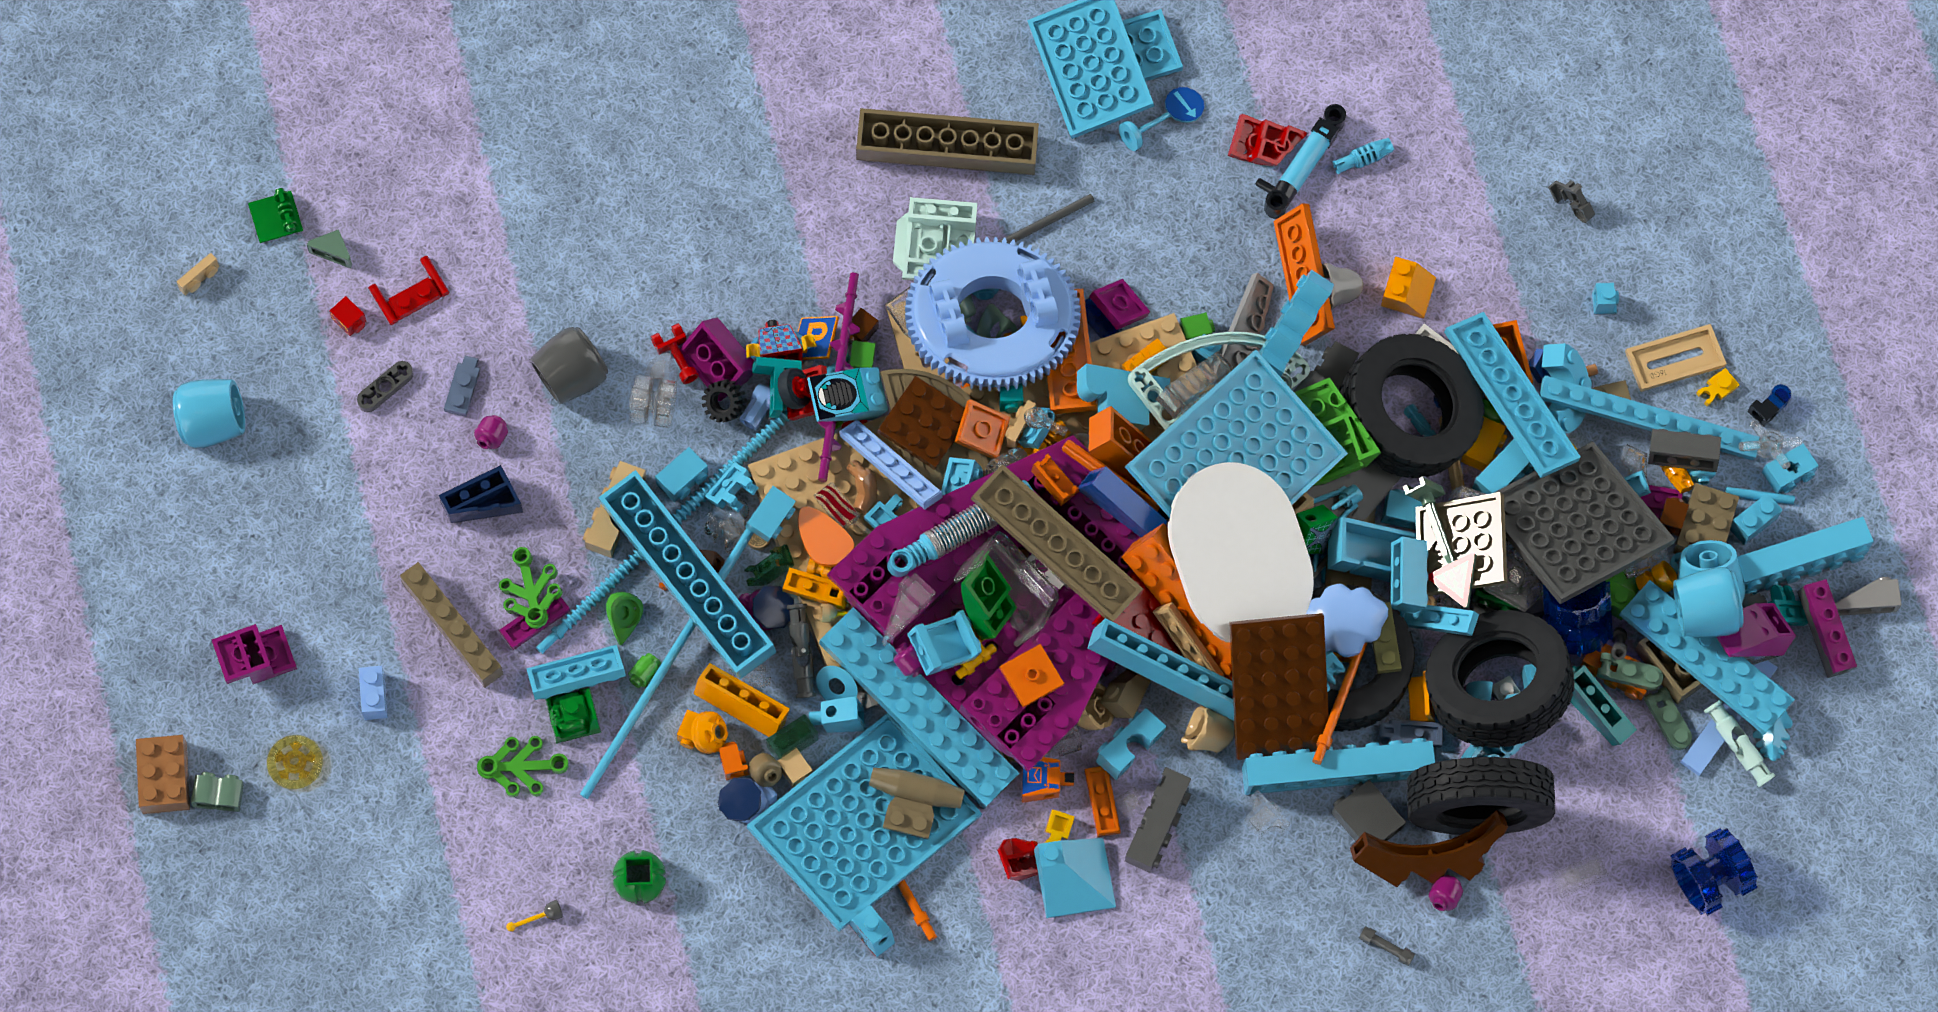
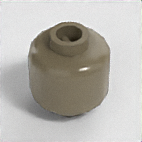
M768 753L757 754L752 758L748 766L750 777L761 787L774 786L782 777L783 771L780 763Z

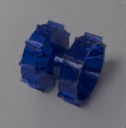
M1603 581L1562 604H1559L1546 586L1543 585L1544 613H1549L1545 614V621L1552 625L1561 635L1566 644L1568 654L1582 657L1583 654L1595 651L1601 652V648L1608 640L1613 639L1612 611H1610V582Z
M1719 828L1705 836V848L1709 854V857L1706 859H1702L1693 848L1687 850L1686 847L1670 855L1672 859L1670 867L1673 870L1677 884L1688 899L1689 904L1700 915L1706 913L1708 916L1723 908L1721 904L1723 896L1719 890V886L1726 884L1734 892L1735 896L1738 894L1744 896L1758 888L1756 885L1758 876L1751 863V858L1740 844L1739 839H1736L1729 832L1728 828L1724 830Z

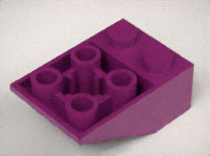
M1755 603L1743 608L1744 623L1738 632L1716 638L1729 657L1783 656L1796 635L1774 603Z

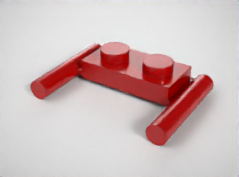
M428 256L422 257L420 262L430 276V279L427 277L390 297L388 302L376 284L368 287L390 325L397 323L399 320L450 293Z

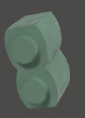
M202 772L201 775H195L191 799L193 807L240 812L244 784L242 780H239L238 776L225 775V778L215 777L214 773Z

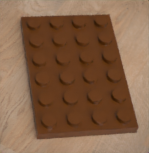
M1323 613L1229 622L1237 760L1249 758L1251 754L1262 753L1264 757L1272 756V753L1278 751H1286V754H1296V750L1309 749L1310 752H1316L1318 747L1316 745L1319 735L1323 734L1329 718Z

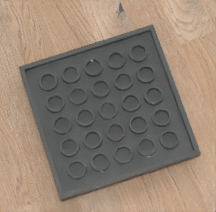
M1593 441L1576 450L1581 457L1578 462L1542 478L1534 471L1494 492L1504 494L1506 538L1559 604L1670 547L1675 541L1674 537Z

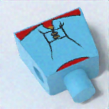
M871 905L856 915L849 924L876 958L895 944L892 930Z

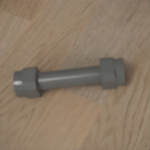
M1621 627L1615 628L1611 636V640L1614 643L1611 654L1617 660L1624 659L1627 652V646L1624 644L1627 639V632Z
M1367 926L1364 927L1359 939L1368 945L1370 942L1398 957L1400 963L1407 966L1410 965L1415 953L1406 947L1404 950L1376 935V930Z

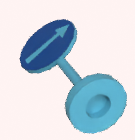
M1188 87L1173 89L1165 99V109L1167 111L1165 114L1140 128L1130 121H1124L1119 125V134L1122 141L1130 150L1137 151L1143 145L1141 133L1165 119L1172 117L1177 121L1187 123L1196 121L1204 111V101L1201 95Z

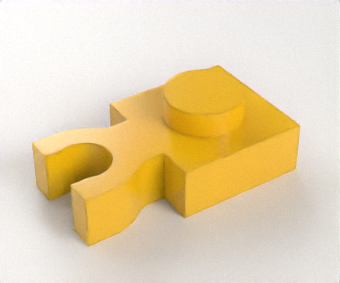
M1724 368L1707 381L1709 387H1702L1696 394L1698 397L1702 394H1708L1709 399L1704 404L1709 406L1716 396L1722 400L1739 388L1740 385L1729 371Z
M1052 809L1045 828V832L1049 833L1050 836L1044 843L1061 841V838L1068 839L1075 816Z

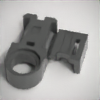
M1571 180L1567 184L1555 181L1548 187L1556 203L1562 199L1564 201L1569 199L1573 213L1581 222L1587 223L1595 216L1590 202L1583 195L1581 184H1575Z

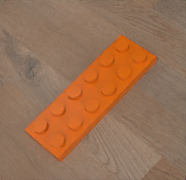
M1305 203L1273 221L1289 301L1298 288L1296 284L1303 274L1307 276L1312 269L1324 277L1310 205ZM1329 297L1319 309L1316 320L1303 336L1300 345L1306 346L1335 329Z
M1083 288L1074 289L1077 290L1076 298H1079V305L1081 307L1080 327L1075 344L1072 345V350L1068 352L1067 358H1063L1062 364H1057L1056 370L1050 369V374L1047 375L1050 409L1054 414L1097 410L1096 400L1085 402L1077 393V371L1086 363L1092 364ZM1064 331L1059 332L1050 347L1054 348L1061 336L1065 337Z

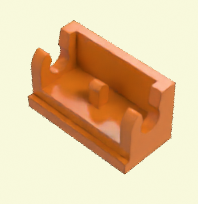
M1046 454L1041 462L1038 460L1033 464L1031 472L1062 506L1079 493V488L1051 459L1052 457Z

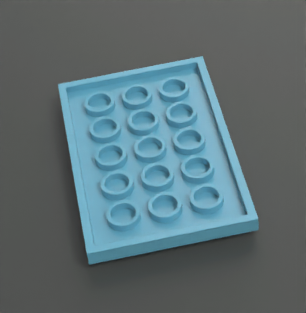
M1077 0L1027 20L1072 139L1155 106L1115 0Z

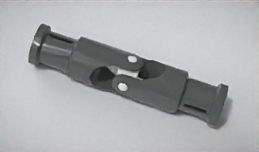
M807 604L787 605L791 621L789 634L793 644L791 650L793 675L797 682L798 692L796 699L816 697V693L813 691L812 680L814 677L812 649L808 645L810 627L806 620L805 609ZM808 655L806 666L799 665L796 656L803 657Z

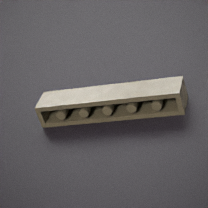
M417 562L400 575L403 586L483 687L486 688L503 675L501 665L421 564Z

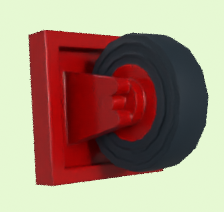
M818 365L805 370L789 368L780 373L778 391L782 401L787 406L789 420L794 421L815 415L807 378L827 374V366Z

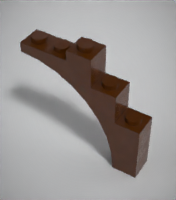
M1496 810L1477 827L1450 840L1422 845L1397 844L1364 832L1350 847V851L1355 863L1395 887H1398L1403 881L1407 880L1411 872L1434 884L1440 877L1445 875L1448 868L1471 881L1475 875L1482 871L1485 865L1482 855L1486 854L1493 843L1505 834L1508 825L1504 814Z

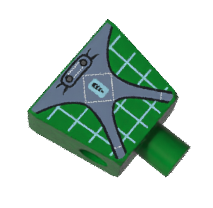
M1323 504L1296 514L1308 554L1324 553L1338 519Z

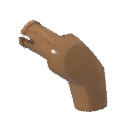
M853 460L851 462L856 467L853 468L850 463L847 466L848 472L855 478L858 492L853 508L857 512L866 515L872 509L877 499V480L872 470L865 469L858 460Z

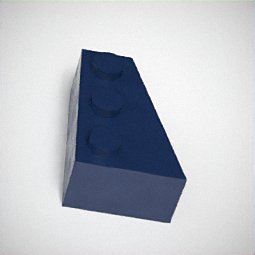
M501 465L439 495L440 503L450 523L523 513L522 504Z

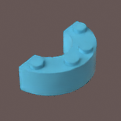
M1566 343L1544 345L1542 368L1547 370L1551 377L1591 388L1592 382L1588 376L1587 368L1577 350ZM1554 403L1548 408L1565 434L1574 431L1582 423L1586 415L1585 412Z

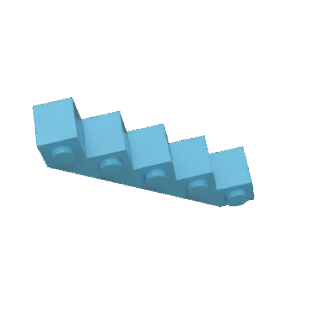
M1312 269L1307 276L1303 274L1298 280L1296 292L1291 300H1287L1280 311L1282 313L1275 327H1271L1264 337L1267 340L1259 352L1280 377L1283 375L1288 361L1300 347L1303 336L1316 320L1319 309L1333 290L1334 284Z

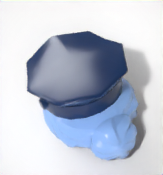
M733 778L720 790L718 807L728 820L742 821L749 824L777 801L778 795L772 787H761L756 782H753L751 778Z

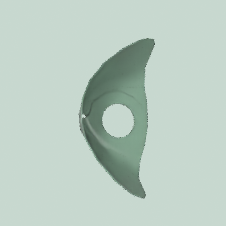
M989 304L978 323L977 335L993 338L990 335V331L997 322H999L1000 331L997 333L996 338H1000L1001 334L1007 329L1012 330L1011 335L1018 330L1016 325L994 304Z

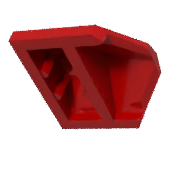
M1018 838L1004 839L997 851L1009 880L1021 881L1038 875L1034 848L1038 844L1037 841H1026Z

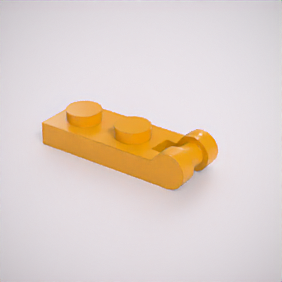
M789 567L782 588L783 592L816 602L831 604L836 609L845 610L847 604L845 601L846 597L830 579ZM832 590L838 592L837 597L830 596Z

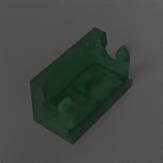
M787 544L772 548L769 551L771 554L757 565H750L744 569L745 572H752L755 578L751 577L746 580L748 586H766L789 570V567L792 568L794 566Z

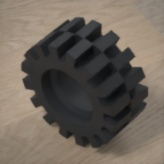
M725 379L714 382L708 386L709 388L704 390L706 395L702 396V400H706V403H703L702 407H707L708 410L704 412L706 415L711 414L709 417L711 420L716 419V422L724 423L737 419L738 416L743 414L741 411L745 410L746 406L742 404L746 403L747 399H742V395H745V392L739 391L742 387L735 385V381ZM720 393H726L730 399V407L727 410L719 405L718 396Z

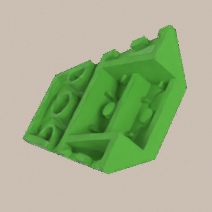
M1331 378L1294 392L1348 453L1314 485L1326 484L1367 467L1381 454V451Z

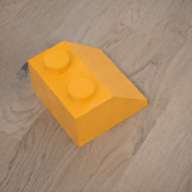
M1395 256L1381 306L1424 319L1436 277L1417 262Z

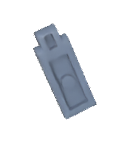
M465 355L463 362L457 364L444 406V412L467 417L480 373V368L477 367L478 358Z
M1391 719L1389 724H1379V739L1388 740V744L1390 741L1402 740L1403 743H1412L1413 739L1426 738V741H1433V747H1442L1443 726L1439 722Z

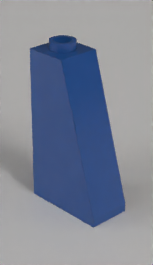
M1106 466L1090 471L1078 486L1079 492L1140 537H1143L1159 525L1168 522Z

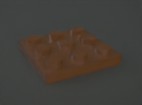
M915 376L880 425L877 433L935 470L955 442L965 408Z

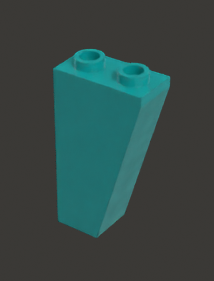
M1573 665L1575 684L1571 703L1612 746L1621 745L1637 729L1585 665L1578 667Z

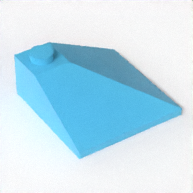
M1103 838L1061 840L1037 844L1034 848L1046 919L1116 908Z

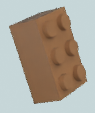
M172 735L136 739L138 801L142 814L190 810L187 742L184 736Z

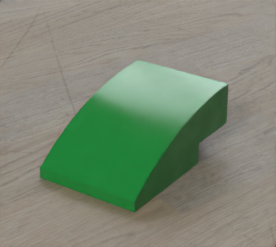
M988 553L982 555L961 583L962 598L966 612L981 640L996 638L1017 609V606L1008 595L1012 588Z

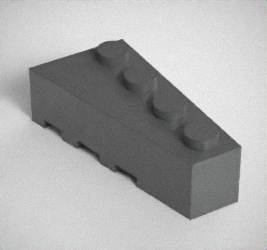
M1165 767L1162 773L1160 786L1157 785L1153 793L1151 805L1147 807L1141 821L1142 824L1135 833L1124 861L1149 873L1153 867L1158 868L1163 856L1159 853L1163 846L1167 848L1172 838V835L1169 834L1172 826L1177 827L1182 816L1178 812L1182 805L1187 806L1191 797V793L1188 792L1191 778Z

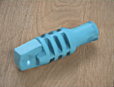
M1389 138L1374 141L1352 150L1348 156L1332 161L1333 167L1337 168L1335 170L1337 174L1353 167L1362 168L1389 155L1394 151V147Z

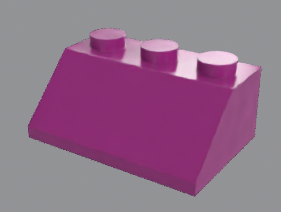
M718 317L701 321L680 348L687 364L690 367H695L699 378L707 388H709L710 384L725 379L733 380L736 382L735 385L742 386L754 375L752 373L754 360L752 357L746 358V350ZM720 393L718 396V401H722L728 395L726 393Z

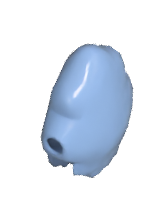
M1334 584L1327 587L1320 598L1311 600L1306 614L1323 613L1326 652L1332 651L1342 657H1352L1361 652L1365 643L1376 641L1380 637L1382 626L1388 618V607L1385 602L1373 596L1367 588L1360 587L1350 590L1343 584Z

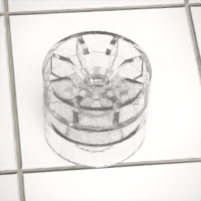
M637 375L629 400L630 422L646 425L650 413H653L654 426L670 428L676 403L677 381L661 379L657 391H654L653 377Z

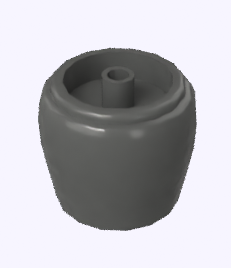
M568 327L550 338L529 359L535 372L559 404H563L595 389L606 380V374H608L607 366L602 357L579 327Z

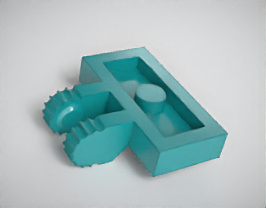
M1773 585L1770 588L1772 601L1768 603L1776 605L1788 625H1807L1808 621L1801 601L1795 600L1792 587L1788 585L1783 587L1781 585Z

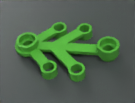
M519 547L513 552L512 559L521 568L525 589L512 583L508 578L500 581L499 588L504 594L512 593L527 600L529 608L518 604L514 598L506 599L503 607L509 614L517 613L525 617L527 625L537 629L546 624L548 620L547 609L554 599L562 596L563 592L558 584H550L547 588V594L541 603H538L537 598L548 581L557 577L558 570L553 564L545 565L542 569L543 573L534 585L530 568L533 560L532 554L527 548ZM553 569L551 574H547L549 570ZM506 584H510L508 588L504 589ZM554 589H558L556 593L551 594ZM510 604H514L512 608H508Z
M532 736L528 744L510 762L501 761L509 752L518 750L519 742L515 737L507 738L505 744L493 756H484L478 761V774L485 779L494 778L505 788L506 794L509 797L518 796L520 788L516 782H510L501 772H512L529 788L531 795L540 796L543 793L542 783L535 781L525 771L552 770L556 774H562L567 771L569 766L567 757L560 753L554 754L550 760L525 761L534 751H539L542 748V739L538 736ZM538 740L540 742L539 746L533 747L531 745L532 741ZM510 741L516 742L514 748L508 747ZM562 762L564 765L558 769L555 767V764ZM490 764L493 766V769L486 771L484 769L485 766ZM538 785L541 788L538 792H534L532 787ZM515 786L517 788L516 792L510 793L508 791L509 787Z

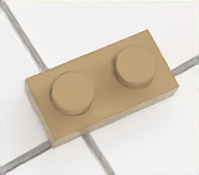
M210 253L176 281L179 290L186 296L189 292H195L203 280L213 277L219 268L217 258Z
M1027 400L1025 406L1021 405L1015 416L1017 420L1014 426L1010 424L1005 433L1007 447L1015 450L1018 446V441L1022 437L1023 431L1028 427L1033 418L1036 403Z

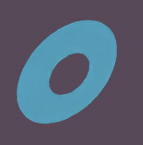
M826 666L817 674V688L825 700L857 696V685L853 677L844 669L837 666ZM837 678L844 683L845 691L843 694L838 695L830 690V679Z

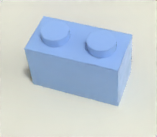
M382 666L358 668L361 710L364 720L388 718L385 674Z

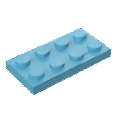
M617 645L526 668L535 700L547 699L561 693H570L583 687H593L598 683L615 681L626 676Z

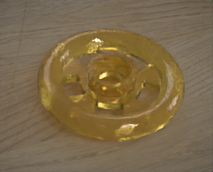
M289 735L278 740L270 749L267 757V770L270 777L275 783L287 789H301L310 785L317 779L323 766V756L319 746L310 738L302 735ZM290 745L293 750L283 755L281 750ZM302 745L310 750L306 756L301 751H298ZM298 758L297 764L293 765L290 763L291 759ZM283 761L285 770L278 771L276 762ZM307 761L314 763L310 772L304 770ZM289 773H299V779L290 780Z

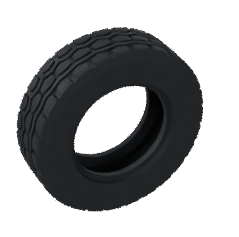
M1398 334L1382 339L1369 348L1352 365L1344 378L1343 388L1340 393L1381 451V454L1371 463L1388 473L1406 478L1429 477L1441 473L1457 462L1473 446L1482 429L1484 403L1479 384L1473 377L1465 360L1453 349L1449 348V346L1433 338L1421 336L1420 334ZM1396 375L1410 376L1423 382L1432 390L1439 401L1442 412V423L1438 434L1428 437L1415 436L1403 431L1393 423L1385 411L1382 401V387L1386 378Z
M1349 584L1346 586L1350 590L1359 588V586ZM1327 586L1315 588L1312 599L1320 598ZM1370 590L1376 598L1385 603L1389 602L1381 595L1374 594L1375 592ZM1392 609L1401 671L1376 674L1365 686L1350 690L1334 731H1354L1376 724V721H1381L1388 716L1389 712L1393 711L1403 698L1413 673L1415 647L1413 646L1414 641L1411 631L1408 630L1409 626L1404 617L1400 616L1398 610ZM1330 689L1328 692V716H1330L1339 692L1338 690Z
M1498 610L1479 614L1472 636L1454 633L1444 634L1437 642V645L1434 646L1426 665V687L1438 721L1454 737L1457 736L1458 739L1466 743L1481 747H1509L1525 743L1540 736L1563 716L1571 702L1572 692H1574V673L1563 638L1545 620L1520 611ZM1505 656L1518 657L1530 662L1537 668L1533 680L1523 691L1504 700L1486 701L1477 699L1463 689L1470 673L1480 664L1493 658Z
M1503 757L1460 758L1425 765L1414 770L1407 778L1408 818L1415 826L1425 830L1462 835L1483 823L1498 810L1504 814L1508 825L1505 834L1536 828L1549 822L1555 815L1554 775L1550 769L1541 764Z

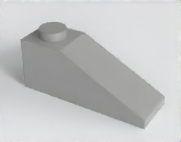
M1880 577L1835 604L1839 616L1897 612L1902 605L1898 579Z

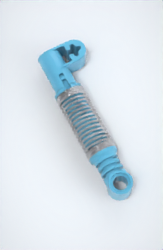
M1022 480V482H1024L1031 490H1033L1026 480ZM973 504V506L966 508V511L963 510L959 512V515L952 516V519L948 518V520H945V523L941 522V525L938 524V527L934 526V529L931 528V530L925 531L920 535L917 543L913 542L907 548L904 547L894 551L887 563L888 571L895 577H903L909 571L915 569L916 565L920 566L926 560L941 558L945 553L948 554L952 549L958 548L959 545H963V543L965 544L970 539L972 540L977 535L984 533V531L997 526L998 523L977 504ZM894 560H904L906 563V567H897L895 565Z

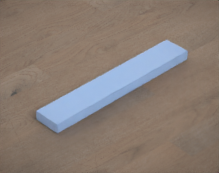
M855 420L839 431L840 437L924 510L943 498L942 492L859 420Z
M1757 656L1752 663L1768 678H1771L1778 668L1762 656ZM1723 702L1722 705L1728 714L1733 715L1736 721L1739 722L1742 716ZM1713 719L1710 720L1680 762L1698 776L1701 775L1725 742L1716 729V723Z

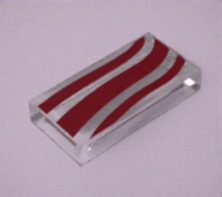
M830 482L814 494L816 501L842 528L846 529L860 518L859 513L833 482Z

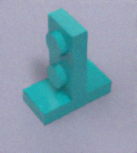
M756 357L752 373L770 375L769 418H779L782 411L786 410V405L778 391L780 373L789 368L802 370V361Z

